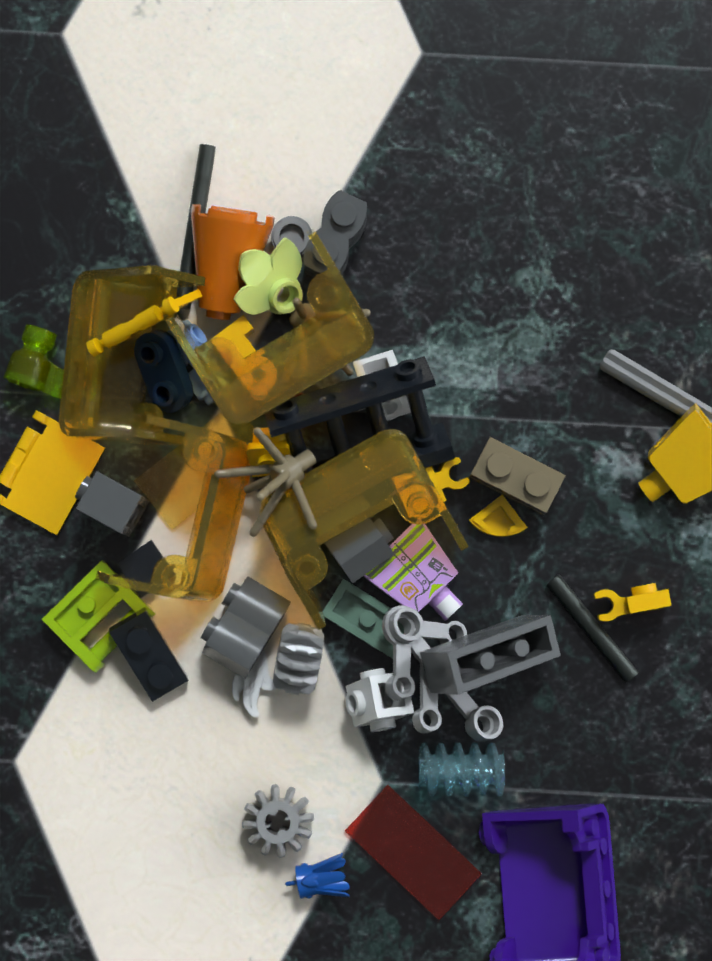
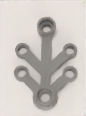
M400 605L388 610L382 620L383 634L387 641L393 645V676L387 680L385 689L388 696L395 701L412 696L415 691V683L410 676L412 653L420 662V709L414 712L412 723L418 732L425 734L435 731L440 727L442 716L438 710V694L430 693L420 655L421 651L431 648L423 638L438 639L443 644L453 640L449 635L450 628L455 631L456 639L467 635V630L459 621H451L449 623L423 621L421 615L415 609ZM397 621L403 625L404 634L399 630ZM397 680L401 681L404 685V693L398 691L396 686ZM467 692L459 695L446 694L466 719L465 730L472 739L478 742H485L500 735L503 729V719L496 708L489 705L478 707ZM424 713L428 714L431 719L430 726H427L423 720ZM478 719L483 724V731H481L478 726Z

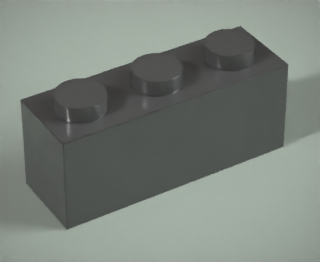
M521 615L420 652L430 693L459 695L561 656L551 615Z

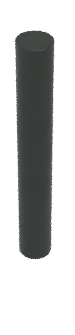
M560 574L546 584L622 679L628 682L639 673L638 670Z

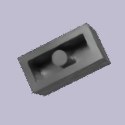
M96 471L93 478L85 477L75 495V498L80 501L76 507L77 510L128 537L131 536L150 502L142 495Z

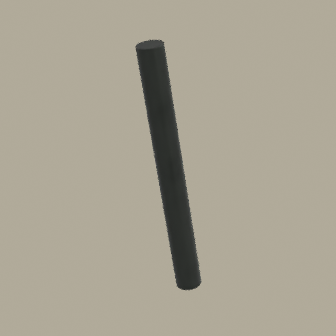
M200 144L175 299L192 292L194 289L196 270L191 207L192 204H201L200 213H206L216 150L215 146ZM191 303L180 309L189 310L191 308Z

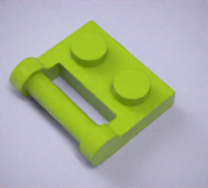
M101 560L42 620L93 672L97 673L105 665L103 660L117 647V644L109 631L92 648H89L82 640L123 600L132 609L120 621L146 607L151 617L156 613L105 561Z

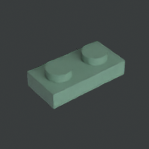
M342 579L321 615L393 659V645L387 641L382 631L383 617L391 608L345 579ZM397 621L399 630L404 634L403 625Z

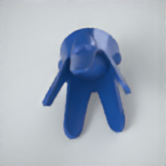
M343 853L313 865H308L307 863L296 865V880L286 882L285 885H297L300 899H310L313 895L317 894L350 897L348 893L339 892L350 888L349 884L343 881L345 874L341 871L330 872L345 865L346 860L341 858Z

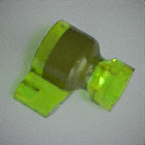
M26 324L21 338L24 345L21 349L15 350L11 354L3 379L18 386L62 399L70 375L46 358L47 352L53 350L58 335L46 329Z

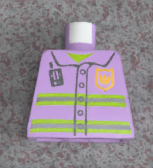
M420 518L414 521L390 545L394 555L363 576L399 604L413 608L417 612L428 603L444 621L463 605L446 586L458 572Z

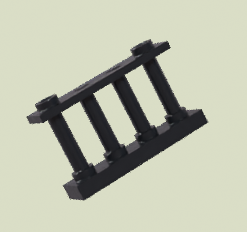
M425 356L404 360L389 368L297 397L283 398L274 404L262 407L271 437L284 434L292 457H296L307 449L301 428L323 421L326 423L335 456L318 461L304 471V479L300 481L309 505L455 459L453 448L443 423L431 424L422 390L434 387L436 383ZM406 395L416 431L392 438L382 403ZM366 408L375 444L351 451L341 416ZM291 487L289 489L294 508L298 509L300 505Z

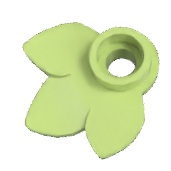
M283 238L270 255L265 251L249 249L241 254L238 270L245 286L234 297L235 303L241 310L251 315H257L267 310L275 314H287L295 310L293 305L294 298H299L302 301L303 293L297 280L302 268V258L296 245L291 240ZM283 288L282 294L277 297L279 291Z

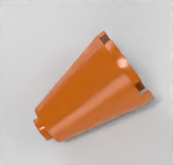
M192 204L191 222L197 289L202 294V297L198 299L199 308L206 309V317L230 320L231 313H240L241 311L235 303L234 297L245 286L238 270L240 256L249 249L264 251L274 226L275 217L267 215L266 222L257 221V212L218 206L208 208V213H200L201 204Z

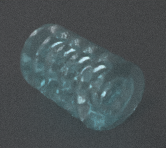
M421 742L418 755L419 791L422 784H425L429 795L435 796L438 785L442 784L446 795L452 796L455 785L460 784L463 795L469 796L472 785L477 784L480 795L486 796L489 785L494 784L497 795L503 796L505 785L504 749L501 755H499L495 743H488L485 753L482 755L478 743H471L469 751L465 755L461 743H454L451 754L448 755L444 743L438 742L434 754H431L427 743Z

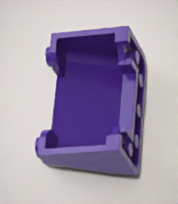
M579 804L482 813L483 821L479 828L481 843L487 847L490 853L499 854L506 935L491 950L490 961H620V939L610 821L604 804Z

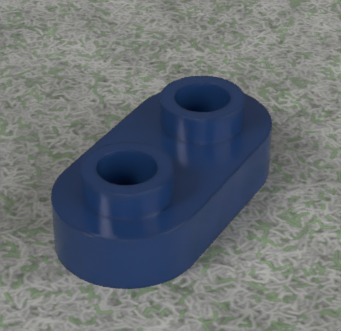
M161 329L152 330L141 335L135 343L134 355L151 401L159 410L166 413H173L186 407L193 397V385L175 339L170 333ZM150 348L155 353V359L152 358ZM164 387L168 389L170 398L167 396Z

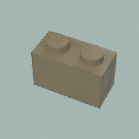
M490 437L469 478L543 516L551 506L566 475Z

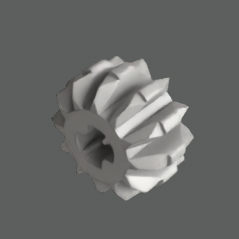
M288 623L282 629L273 674L275 688L297 695L299 693L310 694L315 689L324 645L322 629L303 623Z
M277 784L271 786V800H268L264 792L258 790L255 793V797L262 808L251 803H247L244 808L247 813L257 816V819L244 820L242 827L244 829L257 828L258 831L248 838V842L250 845H253L261 838L266 840L261 849V854L263 855L269 853L272 843L277 844L279 858L286 855L285 842H288L291 848L298 852L302 846L294 835L297 834L308 839L312 835L311 830L300 826L299 823L314 821V814L309 812L299 814V810L304 808L309 801L306 797H303L293 804L291 799L295 794L296 789L294 787L288 788L284 799L280 798V789ZM278 810H282L287 813L285 821L290 820V826H281L277 832L270 828L272 821L267 822V815H276Z

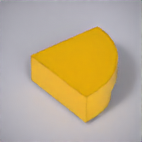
M503 495L468 520L481 532L496 537L512 536L528 528Z

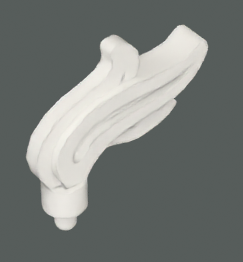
M264 650L246 679L236 674L232 682L234 699L238 701L239 692L243 690L245 709L253 717L259 716L257 699L260 688L268 691L276 689L273 679L269 676L268 660Z

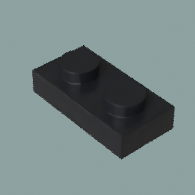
M146 607L109 628L110 635L152 702L189 681L186 672Z

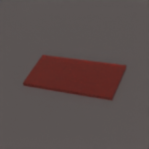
M388 784L345 829L347 834L438 920L482 875L471 862Z

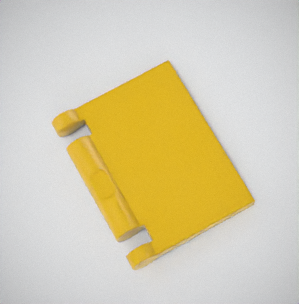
M197 289L176 299L170 296L162 301L161 307L153 305L135 315L132 320L120 323L102 333L101 340L93 338L87 341V349L95 357L103 353V348H112L129 339L132 334L162 321L165 316H171L177 313L180 308L202 297V294Z
M36 410L32 418L41 424L47 425L43 434L26 427L0 474V483L12 489L7 498L0 494V505L58 535L77 501L75 495L86 476H91L106 448Z

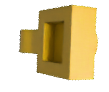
M656 583L631 587L632 596L620 597L614 591L608 589L599 590L593 594V599L608 598L612 603V608L607 614L597 615V619L603 622L611 621L625 614L672 606L669 590L657 591Z

